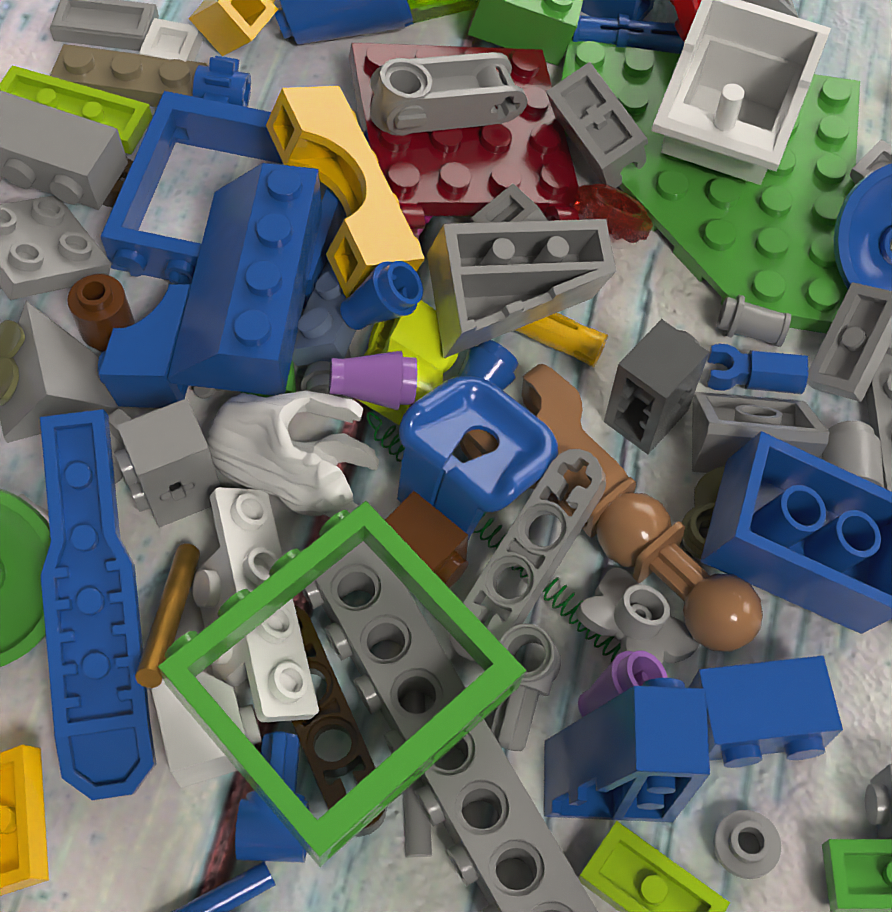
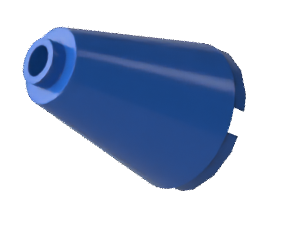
M279 0L282 7L275 13L284 39L294 36L297 45L404 29L413 24L407 0Z

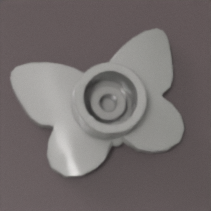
M615 567L610 569L596 588L595 596L585 599L576 610L577 619L585 627L602 636H615L616 640L621 641V652L646 651L655 656L662 664L663 660L667 663L683 661L691 657L699 647V643L694 640L686 624L670 616V606L666 598L656 589L639 584L629 572L622 568Z

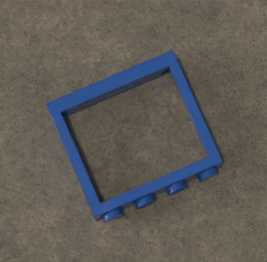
M164 91L100 236L107 257L112 263L111 269L130 272V275L134 277L145 275L168 280L173 284H191L201 243L139 231L175 143L283 164L266 127L271 112ZM328 187L322 200V215L302 309H305L328 259L326 253L344 219L347 218L340 200Z

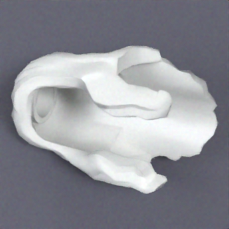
M304 390L267 398L240 393L235 397L229 398L218 410V414L213 419L207 437V445L213 463L221 474L245 487L279 496L289 509L303 515H327L331 518L342 510H347L351 513L354 508L359 506L353 502L351 488L345 475L337 465L347 462L357 466L368 467L371 470H377L379 459L375 454V450L345 433L331 434L319 441L306 443L291 440L288 433L289 422L296 413L308 412L353 423V420L360 421L363 408L359 403L352 399Z

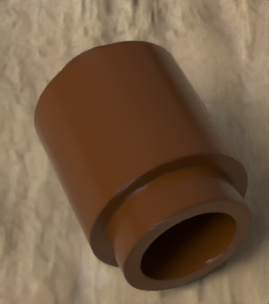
M105 274L89 275L77 281L70 289L67 300L69 309L83 341L90 347L100 352L106 351L113 328H126L135 324L124 288L114 277Z

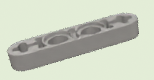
M569 449L560 453L551 462L463 602L482 624L485 623L492 612L487 607L481 605L486 596L500 608L511 612L506 621L495 613L487 626V629L498 641L510 628L523 624L603 496L606 488V475L598 459L588 451ZM583 466H586L585 473L591 484L586 489L582 486H576L572 490L566 501L571 508L576 510L572 516H568L558 504L547 501V499L553 493L561 501L569 488V484L563 477L568 469L577 473ZM542 515L555 516L561 523L559 538L549 546L534 545L529 538L531 523ZM510 566H519L524 568L528 574L526 591L514 599L501 597L497 590L499 574ZM449 633L453 649L461 657L477 663Z

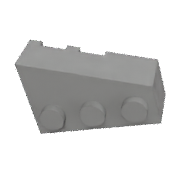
M606 219L443 224L427 253L443 357L447 358L592 299L616 272Z

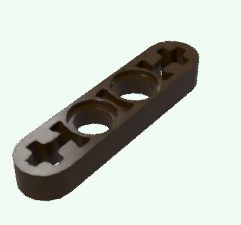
M294 605L299 627L301 628L300 631L310 674L323 678L327 684V689L322 699L317 701L319 712L309 720H293L291 723L296 735L299 737L300 745L327 810H329L347 793L341 778H338L331 785L327 784L326 778L344 776L358 764H362L365 770L352 772L354 782L357 785L376 767L310 617L305 610ZM311 653H314V654H315V657H308V656H309ZM332 729L343 731L352 742L348 754L341 760L334 762L323 760L314 749L318 737L325 731ZM387 807L365 826L356 837L369 835L377 830L386 818Z

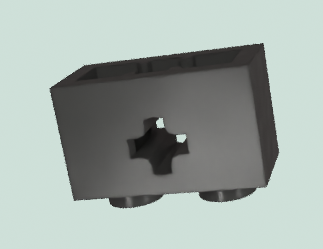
M661 319L618 364L604 423L648 455L688 412L709 351L701 347L691 334L683 330H677Z

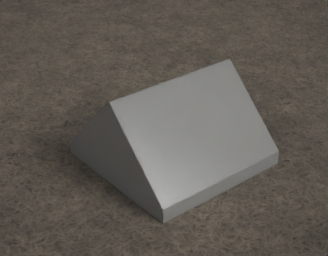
M695 392L692 415V472L708 473L713 469L725 466L729 457L761 431L820 458L828 445L830 433L805 401Z

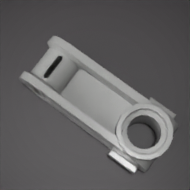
M497 52L415 59L396 58L387 61L384 65L377 68L370 79V86L374 94L370 107L371 119L378 128L392 135L404 136L417 132L506 123L515 119L524 111L528 99L523 89L515 86L510 76L512 66L508 57L503 53Z

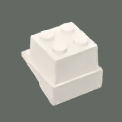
M701 0L685 40L682 53L652 126V131L664 135L661 153L761 185L768 169L777 172L831 28L742 0Z

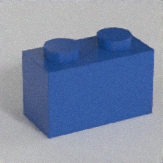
M824 655L699 669L688 687L706 689L709 761L723 759L724 767L727 768L753 765L762 761V755L781 752L786 753L788 760L814 758L826 752L825 747L843 730Z

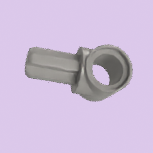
M533 624L516 625L506 631L499 641L514 658L517 651L529 643L542 645L545 647L546 652L542 665L535 671L526 672L519 688L496 709L491 731L500 747L511 751H522L526 747L539 695L549 696L552 682L556 679L561 666L559 651L551 637L541 627Z

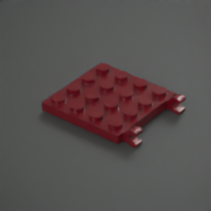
M351 43L348 58L361 130H363L371 150L376 154L378 165L391 191L396 195L400 209L418 241V229H424L425 216H474L511 184L516 185L540 208L548 221L579 220L578 214L583 205V200L564 129L555 118L546 93L547 90L552 88L542 49ZM497 52L503 53L508 57L512 66L510 76L515 86L522 88L528 99L524 111L518 117L506 123L417 132L404 136L392 135L378 128L371 119L370 107L374 94L370 86V79L377 68L384 65L387 61L396 58L415 59Z

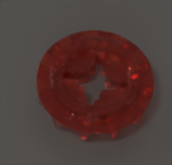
M605 184L581 185L573 198L575 200L573 207L578 211V214L583 216L584 220L606 219L609 234L615 240L623 238L629 243H637L639 240H646L653 229V222L642 204L627 193Z

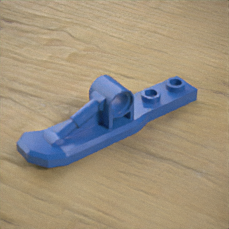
M104 409L40 417L51 543L41 572V586L54 736L61 778L91 800L132 795L136 793L157 763L151 731L147 688L141 686L135 678L143 654L135 565L120 539L109 417Z

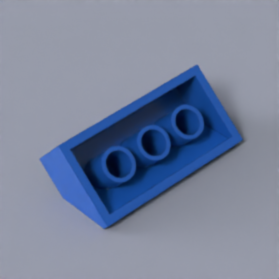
M261 163L214 192L168 374L169 383L272 396L285 394L298 332V322L301 318L322 215L318 169Z

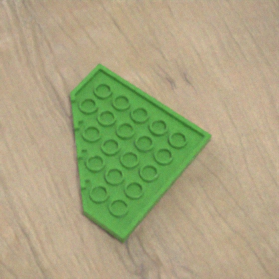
M572 38L567 47L561 81L588 62H591L648 139V144L644 146L646 154L644 166L638 169L634 163H630L620 172L622 183L619 187L629 197L628 205L653 232L657 229L661 231L675 246L673 254L699 282L705 279L722 297L721 305H723L726 297L736 299L740 294L745 296V302L780 313L791 314L789 328L827 334L848 291L835 260L834 229L840 208L847 195L855 186L849 175L852 168L856 165L860 81L814 74L777 172L768 169L762 184L758 185L661 153L664 135L652 131V126L681 54L628 46L616 47L614 44L594 41L573 42Z

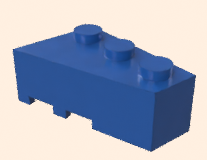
M674 678L649 679L643 682L642 686L629 688L545 740L544 817L673 823L710 775L706 689L685 688L683 681Z

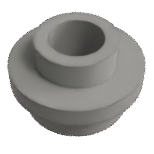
M751 810L735 811L727 815L716 828L713 840L714 851L720 864L729 873L743 879H756L769 873L778 863L781 855V839L773 823L762 814ZM749 832L757 838L759 842L757 854H748L741 849L738 843L739 833Z

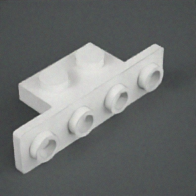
M218 487L210 495L220 548L194 574L193 597L195 603L201 608L204 628L219 618L217 613L220 607L231 596L243 589H248L252 592L270 577L269 571L271 567L283 556L269 496L266 492L255 489ZM293 598L212 663L214 677L230 686H239L247 678L249 679L256 717L260 722L309 720L319 712Z

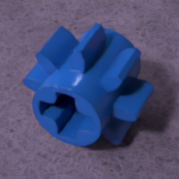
M222 56L210 57L209 66L198 65L195 71L193 97L248 107L251 93L250 73L238 71L239 59Z

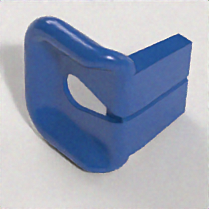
M476 376L453 377L414 402L401 419L399 438L405 450L401 463L397 500L402 503L415 491L467 533L469 540L484 512H495L507 507L543 477L551 462L558 456L557 440L551 429L542 420L494 383ZM471 430H484L496 438L498 448L495 451L462 463L452 455L465 434Z

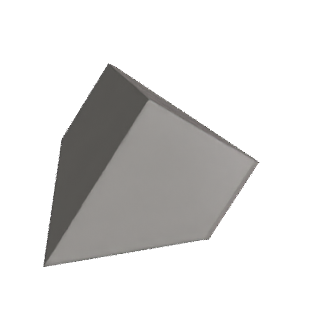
M26 301L18 322L24 331L25 341L18 352L12 357L19 368V381L9 402L0 406V421L3 436L7 443L41 434L40 417L101 409H104L109 416L118 409L105 384L100 381L98 375L99 356Z

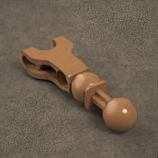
M538 364L522 376L521 394L523 404L551 429L558 443V455L569 449L588 451L598 459L606 475V488L603 496L582 528L590 538H593L595 535L598 536L599 544L609 559L623 567H635L633 578L638 583L644 581L654 572L685 602L683 613L686 627L697 643L711 651L732 652L753 641L761 629L763 611L761 599L752 585L734 574H713L710 576L680 548L685 526L680 521L672 526L670 515L660 501L646 493H634L636 481L628 477L617 461L582 429V401L580 393L574 386L545 364ZM480 429L467 432L459 443L461 450L469 460L493 452L498 448L496 438L487 431ZM583 466L577 473L568 469L563 477L569 484V488L561 501L553 493L547 499L558 504L568 516H572L576 510L571 508L566 501L572 490L576 486H582L586 489L591 484L585 473L586 466ZM541 478L529 488L535 489Z

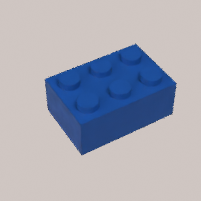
M761 431L726 461L700 562L724 573L734 574L755 587L862 634L892 619V492Z

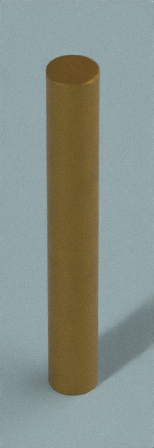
M182 544L176 550L135 675L136 681L146 688H155L162 683L163 677L158 666L166 660L164 655L167 649L174 643L200 558L199 549L192 544Z

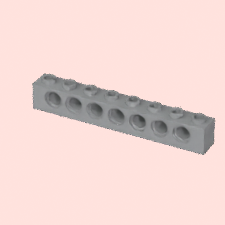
M364 541L302 590L310 607L315 609L322 605L332 624L326 626L325 631L339 659L342 661L351 657L361 676L354 679V684L365 707L370 714L380 709L391 730L384 734V738L391 754L466 689L406 586ZM353 591H365L373 597L369 603L361 607H351L342 602L343 598ZM385 640L394 641L403 648L402 652L392 659L377 658L370 650L375 644ZM413 690L425 693L434 702L428 711L420 714L407 712L399 703L408 692ZM483 720L454 746L464 754L466 758L465 763L455 770H443L434 764L420 777L424 786L415 790L418 802L432 826L443 822L455 845L448 848L447 852L458 875L466 886L476 881L489 905L482 909L481 912H598L486 721ZM474 801H484L496 809L499 820L490 828L477 829L466 822L462 814L463 809ZM506 859H519L530 868L533 883L522 890H511L499 881L496 867Z

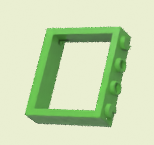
M367 501L351 513L347 510H342L333 515L319 531L318 535L320 538L302 552L296 548L284 554L271 567L269 571L270 577L252 592L248 589H243L231 596L220 607L217 613L219 617L199 634L194 630L178 638L167 649L164 655L166 660L158 666L165 685L319 867L325 864L519 688L527 671ZM364 541L485 672L317 820L195 677Z

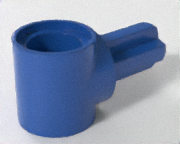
M283 731L265 734L262 738L260 754L309 810V801H305L306 798L303 795L296 793L300 751L299 737ZM256 791L247 793L246 799L242 798L240 800L235 832V854L237 860L305 863L307 855L305 849Z

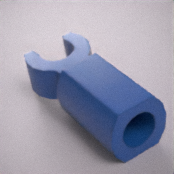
M728 344L712 345L708 355V363H719L728 369L727 371L711 370L707 381V387L711 389L725 391L738 384L745 385V389L793 394H803L808 380V356L752 350L745 354L740 353L735 347Z

